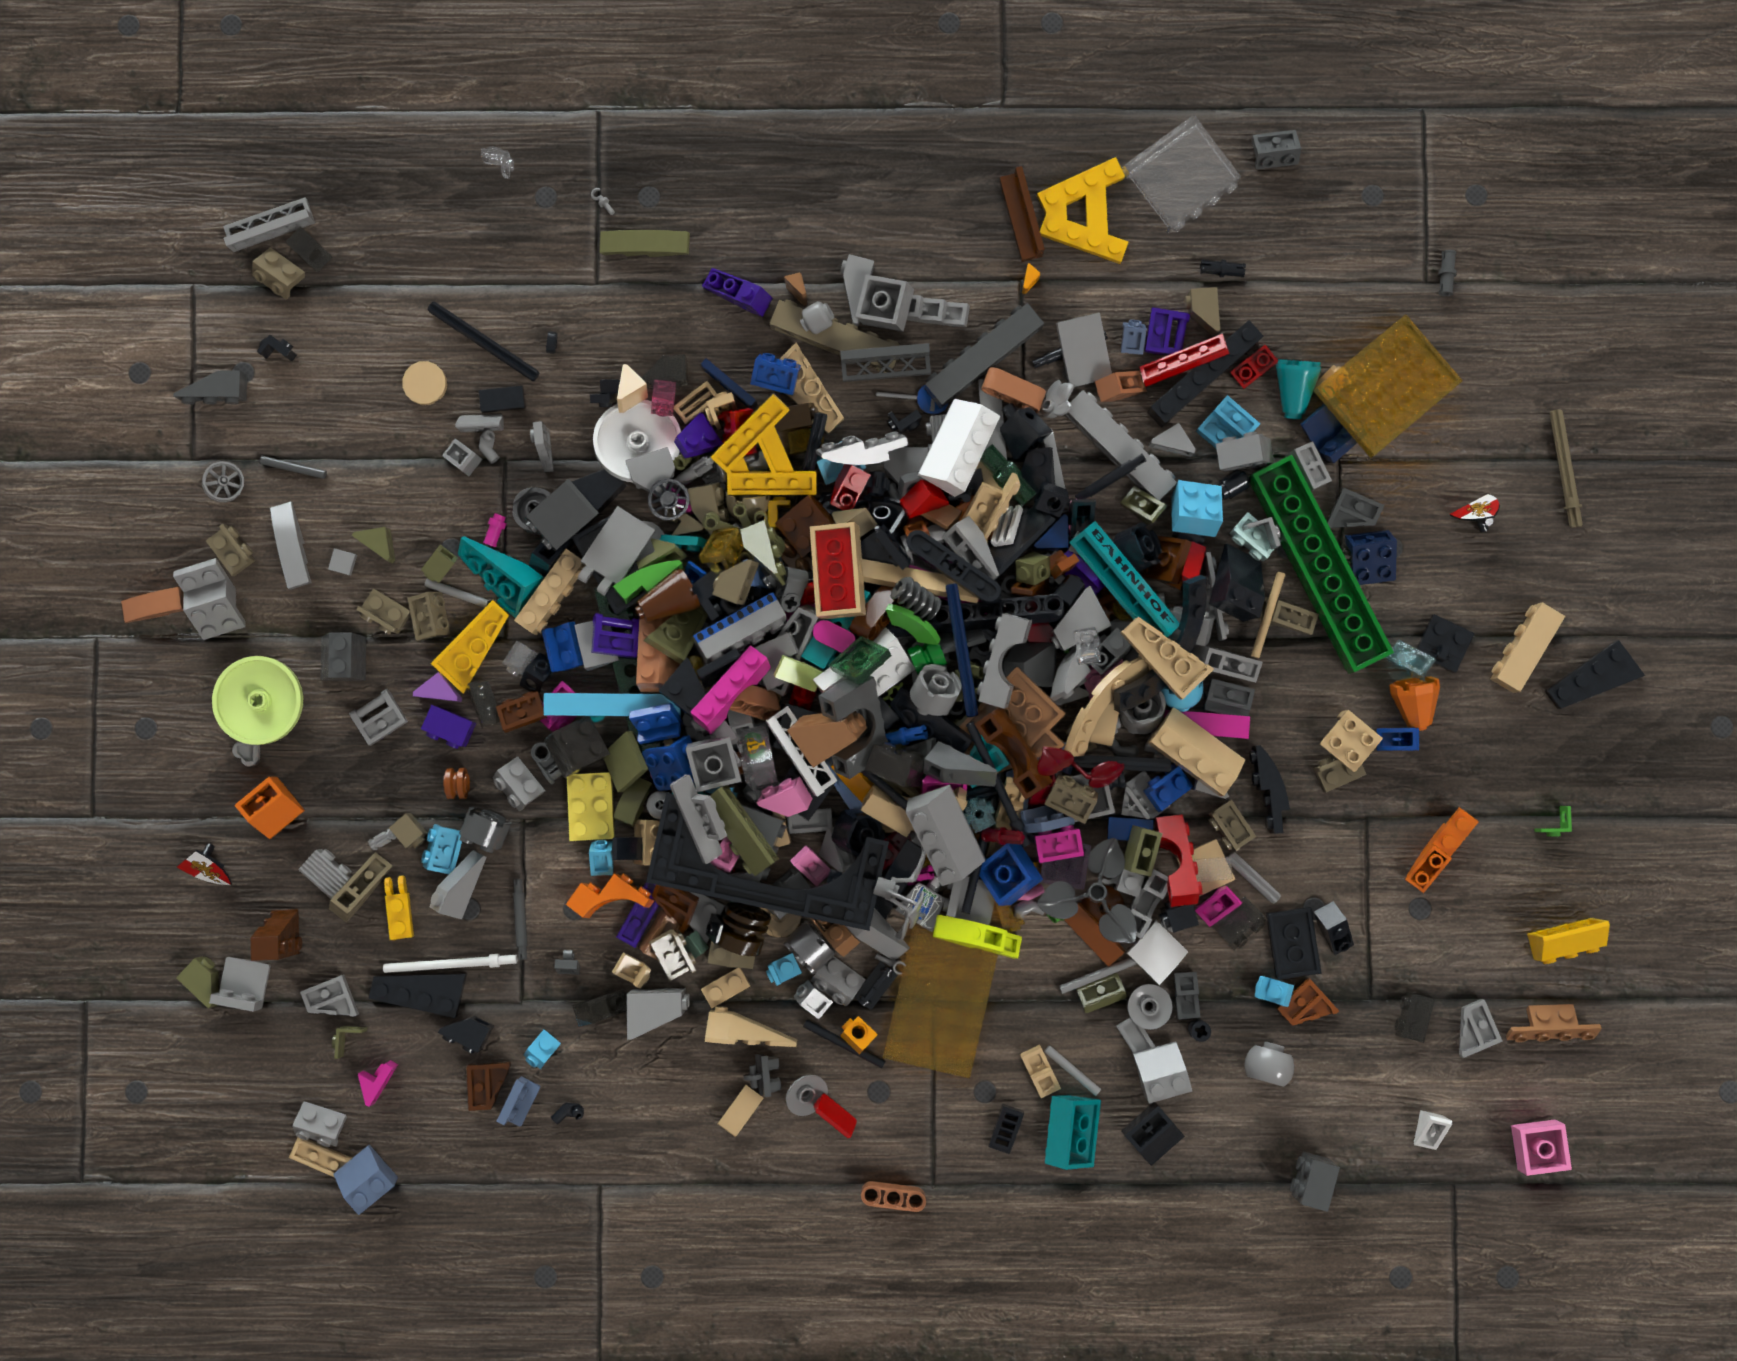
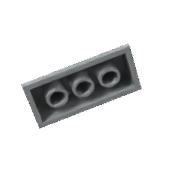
M950 785L908 799L906 814L941 886L963 880L985 862V857Z

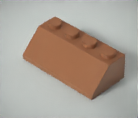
M672 616L648 622L644 618L639 619L636 685L641 694L660 693L659 689L681 665L643 641Z

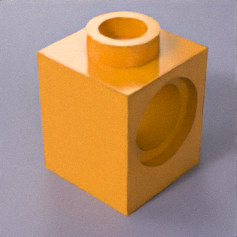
M858 1016L854 1021L850 1018L841 1027L844 1031L840 1036L860 1055L878 1034ZM852 1029H859L862 1032V1038H855L852 1035Z

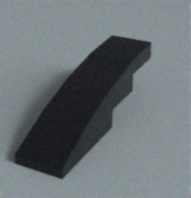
M907 839L884 878L891 880L892 877L909 878L917 868L921 858V847ZM909 882L896 883V885L900 886L898 894H904ZM877 895L875 909L887 920L896 904Z

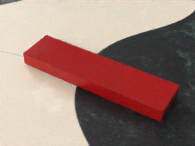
M1220 334L1142 365L1139 368L1143 382L1147 387L1229 354V350L1223 334Z

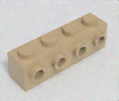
M565 549L514 621L534 635L542 633V630L548 625V619L551 615H555L561 607L560 603L563 598L568 597L572 592L579 573L586 566L581 563L582 559Z

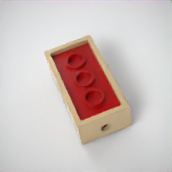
M855 522L810 526L816 617L823 620L866 615L859 525Z

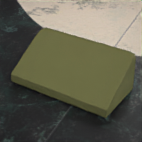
M1118 973L1076 988L1085 1013L1092 1012L1127 997Z

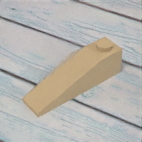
M715 1006V1010L711 1009L709 1011L705 1042L735 1044L738 1040H743V1043L747 1045L760 1044L762 1041L768 1046H797L798 1039L734 1011H728V1007Z

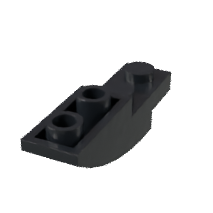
M1252 746V751H1249L1250 763L1254 764L1255 772L1252 773V784L1256 786V790H1265L1266 794H1263V804L1268 810V816L1265 817L1267 830L1270 829L1271 834L1284 833L1281 811L1290 810L1284 782L1275 763L1262 746Z

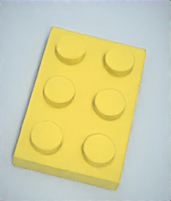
M610 773L567 775L569 840L613 839L615 837L613 782Z

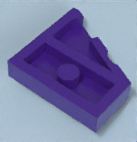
M699 413L676 436L674 441L684 458L717 451L723 445L703 413Z

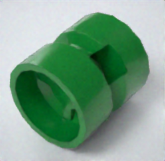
M924 643L922 647L916 645L907 649L917 675L926 665L937 664L943 666L947 664L939 644Z

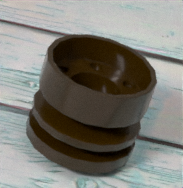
M738 902L727 903L726 913H724L722 918L725 924L718 945L738 955H760L765 940L762 934L767 933V925L771 921L770 914L756 906Z

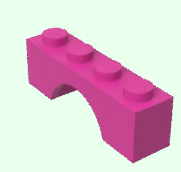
M750 645L692 709L690 713L694 721L712 735L727 718L728 711L738 695L747 687L757 685L771 669L768 658Z

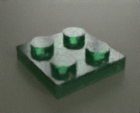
M860 636L836 657L829 666L833 672L860 685L892 655L889 649Z

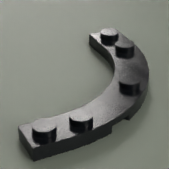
M1202 575L1183 581V610L1178 628L1181 632L1176 643L1189 653L1192 652L1197 642L1206 613V577ZM1152 669L1140 679L1114 690V710L1122 713L1150 700L1167 685Z

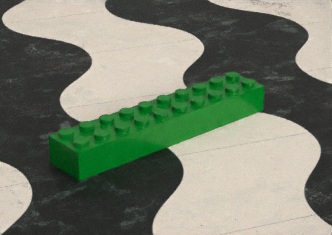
M1293 455L1252 474L1249 477V483L1267 518L1272 517L1274 525L1278 526L1280 530V543L1316 613L1319 614L1318 617L1347 674L1355 673L1393 654L1394 651Z

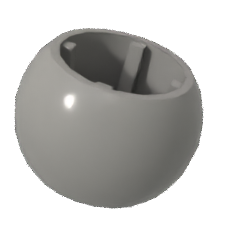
M1264 1042L1263 1047L1255 1045L1249 1050L1245 1058L1246 1075L1250 1078L1285 1087L1294 1074L1295 1065L1293 1057L1283 1053L1284 1046Z

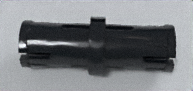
M1202 259L1200 274H1215L1223 278L1224 276L1244 278L1246 264L1230 263L1223 259L1221 262Z

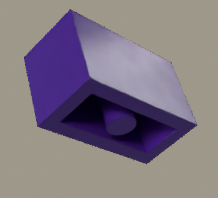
M431 705L421 729L427 732L426 736L438 740L439 737L447 740L446 745L458 749L459 746H467L477 723L437 705Z

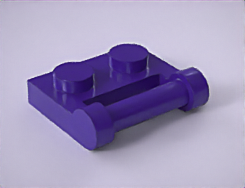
M1152 307L1144 352L1167 356L1183 350L1186 324L1189 322L1190 314ZM1172 320H1177L1174 348H1171L1168 345Z
M595 613L593 617L591 653L636 658L638 652L639 619H618L604 617L602 614ZM602 625L630 629V634L602 630Z

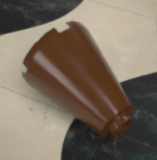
M682 569L674 570L636 602L637 607H635V611L640 620L644 618L648 622L696 610L700 607L697 594H693V586Z

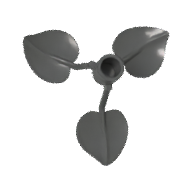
M1107 839L1096 845L1088 855L1087 867L1089 871L1099 873L1098 882L1092 884L1088 888L1087 893L1075 897V889L1072 885L1064 881H1058L1047 887L1037 901V905L1044 913L1051 917L1068 919L1073 917L1078 911L1076 901L1088 897L1094 903L1101 902L1107 913L1099 920V930L1105 939L1116 943L1132 944L1135 942L1137 926L1131 910L1122 904H1117L1110 911L1104 899L1107 895V889L1102 884V876L1115 878L1122 873L1125 866L1124 855L1117 839Z

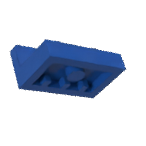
M770 353L759 354L755 359L750 384L793 395L801 365L796 364L797 362L793 359L785 358L780 360Z
M568 622L554 628L542 630L551 672L567 671L584 665L574 626L576 625L575 622Z
M672 703L630 711L629 719L638 730L637 741L639 744L675 738L681 735L682 718Z
M1174 763L1171 764L1170 772H1164L1165 774L1162 777L1155 776L1147 782L1149 786L1143 790L1158 813L1194 787L1182 771V768Z

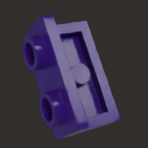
M1068 550L1064 555L1069 557L1074 553ZM1076 554L1080 561L1065 575H1077L1083 580L1085 588L1091 586L1094 594L1097 595L1105 585L1086 564L1084 559Z

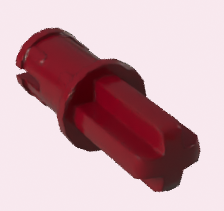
M986 827L981 833L984 842H998L1000 845H1005L1006 843L1021 845L1025 839L1022 831L1008 830L1006 827H1001L1000 829Z

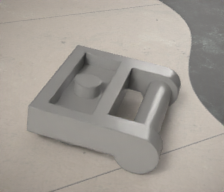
M388 689L382 691L380 696L360 709H354L349 712L350 717L369 746H372L408 722ZM386 702L389 706L365 722L362 720L363 716Z

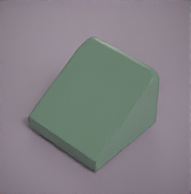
M697 930L685 938L687 944L684 948L687 952L690 951L694 958H697L709 949Z

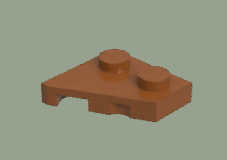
M1310 978L1306 979L1292 992L1288 1007L1282 1005L1276 1007L1292 1026L1339 1012Z

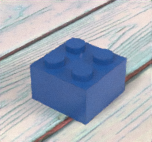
M1006 843L982 863L979 875L999 906L1012 905L1043 880L1023 847L1019 844Z

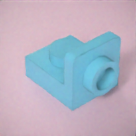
M597 840L591 842L589 849L591 876L613 875V841Z
M793 952L769 963V969L766 970L770 982L775 981L777 986L802 973Z
M1260 976L1255 986V997L1288 1007L1294 985Z

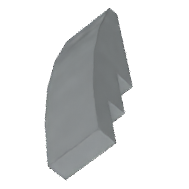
M913 295L907 320L967 327L970 306L968 303L946 302L945 299L923 298L921 295Z
M288 502L271 507L272 525L287 588L291 590L312 583L306 565L308 561L303 548L305 543L293 503Z

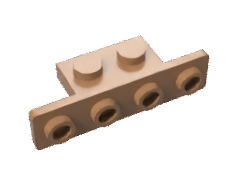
M1573 1004L1528 1006L1526 1009L1530 1027H1511L1506 1038L1515 1042H1525L1537 1039L1539 1042L1550 1039L1568 1041L1573 1038L1591 1040L1598 1035L1602 1028L1600 1024L1579 1025Z

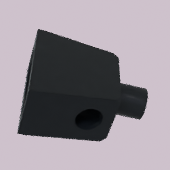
M1010 403L1002 409L1008 420L1000 427V432L1014 460L1026 457L1028 450L1036 449L1053 432L1030 407L1017 410L1014 404Z

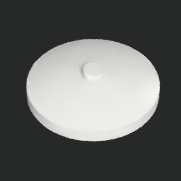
M643 400L624 413H619L617 403L603 413L595 426L593 434L594 451L599 463L609 474L620 480L632 482L625 460L668 447L672 460H675L674 458L681 452L674 441L681 432V429L672 413L658 403Z

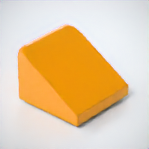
M1028 263L1022 288L1023 294H1026L1040 278V272L1030 263Z

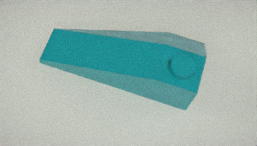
M465 536L461 537L458 549L459 557L473 574L480 575L485 582L484 587L488 591L492 590L499 598L497 600L498 604L516 618L541 584L543 576L523 562Z

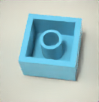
M1178 480L1171 496L1172 531L1216 537L1223 522L1222 486Z

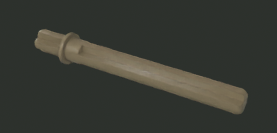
M1557 409L1550 412V419L1566 507H1564V510H1567L1569 526L1577 528L1583 525L1580 512L1582 504H1579L1563 411Z

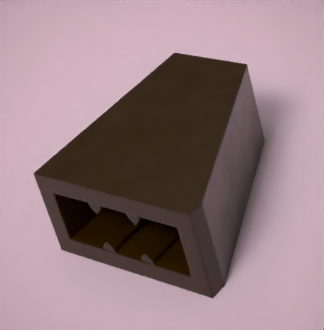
M814 403L787 406L790 410L775 425L776 431L778 433L812 426L815 413L819 412L818 408L814 406Z

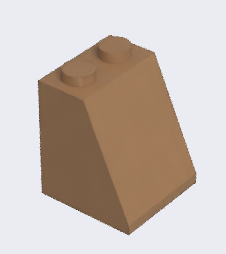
M856 711L838 722L820 713L800 717L787 731L814 768L856 741L867 729L864 717Z

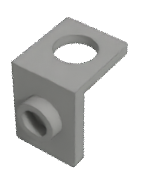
M1272 517L1252 522L1242 527L1243 530L1264 525L1271 550L1281 546L1279 542L1280 530L1277 525H1274Z

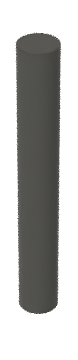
M261 456L260 464L322 479H325L327 475L326 470L267 456Z

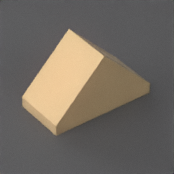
M625 364L622 367L617 396L619 413L626 412L648 398L646 382Z

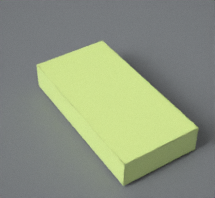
M782 655L774 672V677L815 692L817 685L813 679L824 671Z

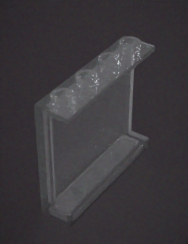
M1195 115L1130 160L1122 169L1125 178L1130 177L1168 227L1166 230L1167 234L1173 230L1178 232L1186 225L1185 221L1189 218L1196 219L1204 212L1202 209L1207 205L1210 207L1214 206L1221 200L1220 196L1225 192L1227 194L1232 193L1238 187L1237 183L1241 178L1240 174Z

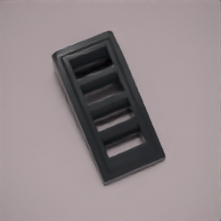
M1002 1104L988 1147L1010 1154L1024 1116L1023 1110ZM1005 1114L1016 1117V1120L1004 1118ZM1002 1122L1013 1125V1129L1001 1126ZM999 1130L1010 1133V1138L998 1134ZM996 1139L1008 1142L1007 1146L996 1143Z

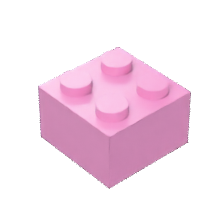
M1547 1120L1511 1125L1518 1171L1529 1176L1572 1170L1564 1123L1557 1120Z

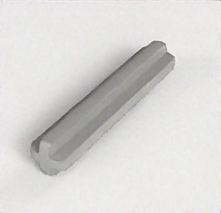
M1232 852L1227 856V862L1271 903L1274 904L1280 899L1281 894L1238 854Z

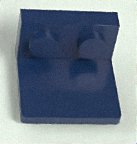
M1334 397L1327 400L1301 423L1304 433L1310 442L1313 441L1320 457L1332 463H1335L1366 436L1363 428L1353 425L1348 421L1337 399Z
M1389 530L1345 535V544L1351 551V570L1359 585L1396 580L1397 540Z

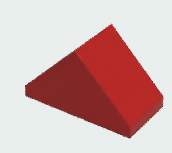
M920 479L900 499V504L910 519L947 506L949 501L939 487Z

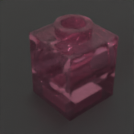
M654 380L651 414L661 417L673 416L676 382Z

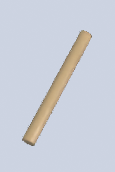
M1282 572L1276 573L1251 657L1260 658L1285 578V574Z

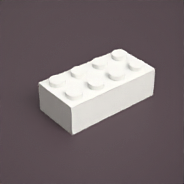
M885 627L873 642L865 641L814 678L813 681L821 693H824L860 671L874 677L877 684V694L880 696L916 669L898 639Z

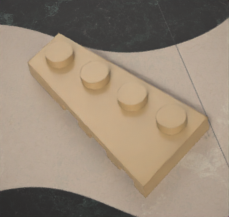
M1140 617L1135 618L1120 632L1180 700L1184 699L1214 670L1210 665H1206L1194 654L1181 648L1178 643L1165 637L1163 633Z

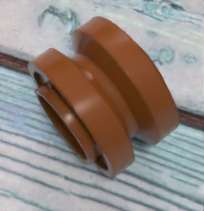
M454 768L446 769L443 787L447 799H455L456 795L460 799L468 797L470 777L466 768H459L457 772Z

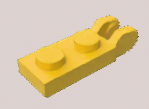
M405 876L398 877L400 894H394L392 879L390 877L385 878L384 888L386 893L385 901L389 939L414 937L410 896L407 893Z

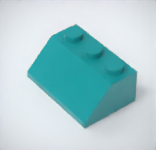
M1069 1095L1052 1096L1045 1164L1065 1170L1094 1167L1101 1106L1100 1099Z

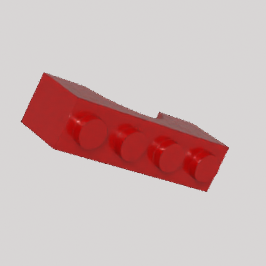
M1183 814L1156 817L1155 831L1163 833L1159 848L1172 852L1180 862V868L1168 876L1167 891L1170 906L1198 904L1199 895H1202L1203 892L1201 881L1197 882L1196 875H1198L1197 862L1192 860V855H1194L1193 843L1189 842L1187 837L1190 835L1188 822L1184 823Z

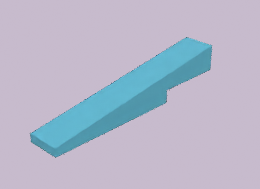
M544 693V715L629 716L630 711L672 702L662 694ZM672 703L681 717V709Z

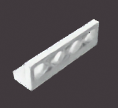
M786 706L765 722L814 796L818 797L825 792L826 788L837 782V779L825 761L820 763L823 768H818V765L814 768L807 766L803 760L804 754L802 751L801 755L797 750L800 749L793 745L790 734L787 736L785 733L788 729L782 728L777 721V718L785 713L791 719L790 727L797 721L790 708ZM817 770L825 771L830 778L822 786L815 778Z

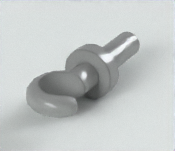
M600 188L593 189L591 192L592 199L599 201L600 207H605L608 213L613 215L615 211L608 204L609 199L602 195L594 197V193L600 191Z

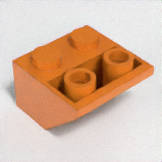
M268 777L234 805L249 824L269 839L273 838L305 811L278 777Z

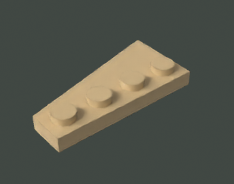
M795 343L780 358V360L785 358L793 359L797 362L796 364L801 365L794 394L786 395L797 405L814 403L819 412L827 414L824 431L830 435L844 420V417L803 355L800 347Z

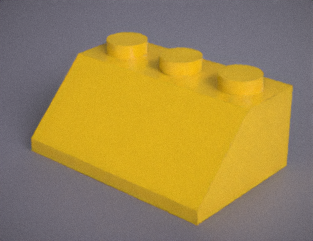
M1589 918L1528 933L1527 936L1534 960L1541 961L1543 964H1550L1556 962V958L1564 956V959L1577 957L1579 952H1598L1600 947L1607 946L1610 924L1606 920Z

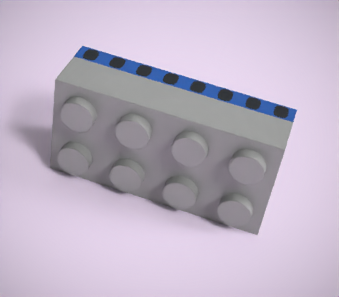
M772 592L693 635L694 643L706 665L735 648L739 654H742L747 646L751 644L756 646L762 643L767 635L780 633L786 624V614Z

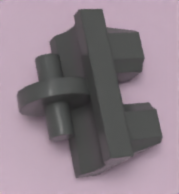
M762 1053L755 1054L756 1065H749L750 1073L743 1075L744 1080L751 1082V1088H758L759 1095L770 1097L771 1093L781 1090L780 1078H770L769 1070L779 1069V1058Z

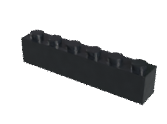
M1248 320L1226 340L1229 354L1195 367L1156 401L1147 413L1162 428L1264 337L1262 333Z

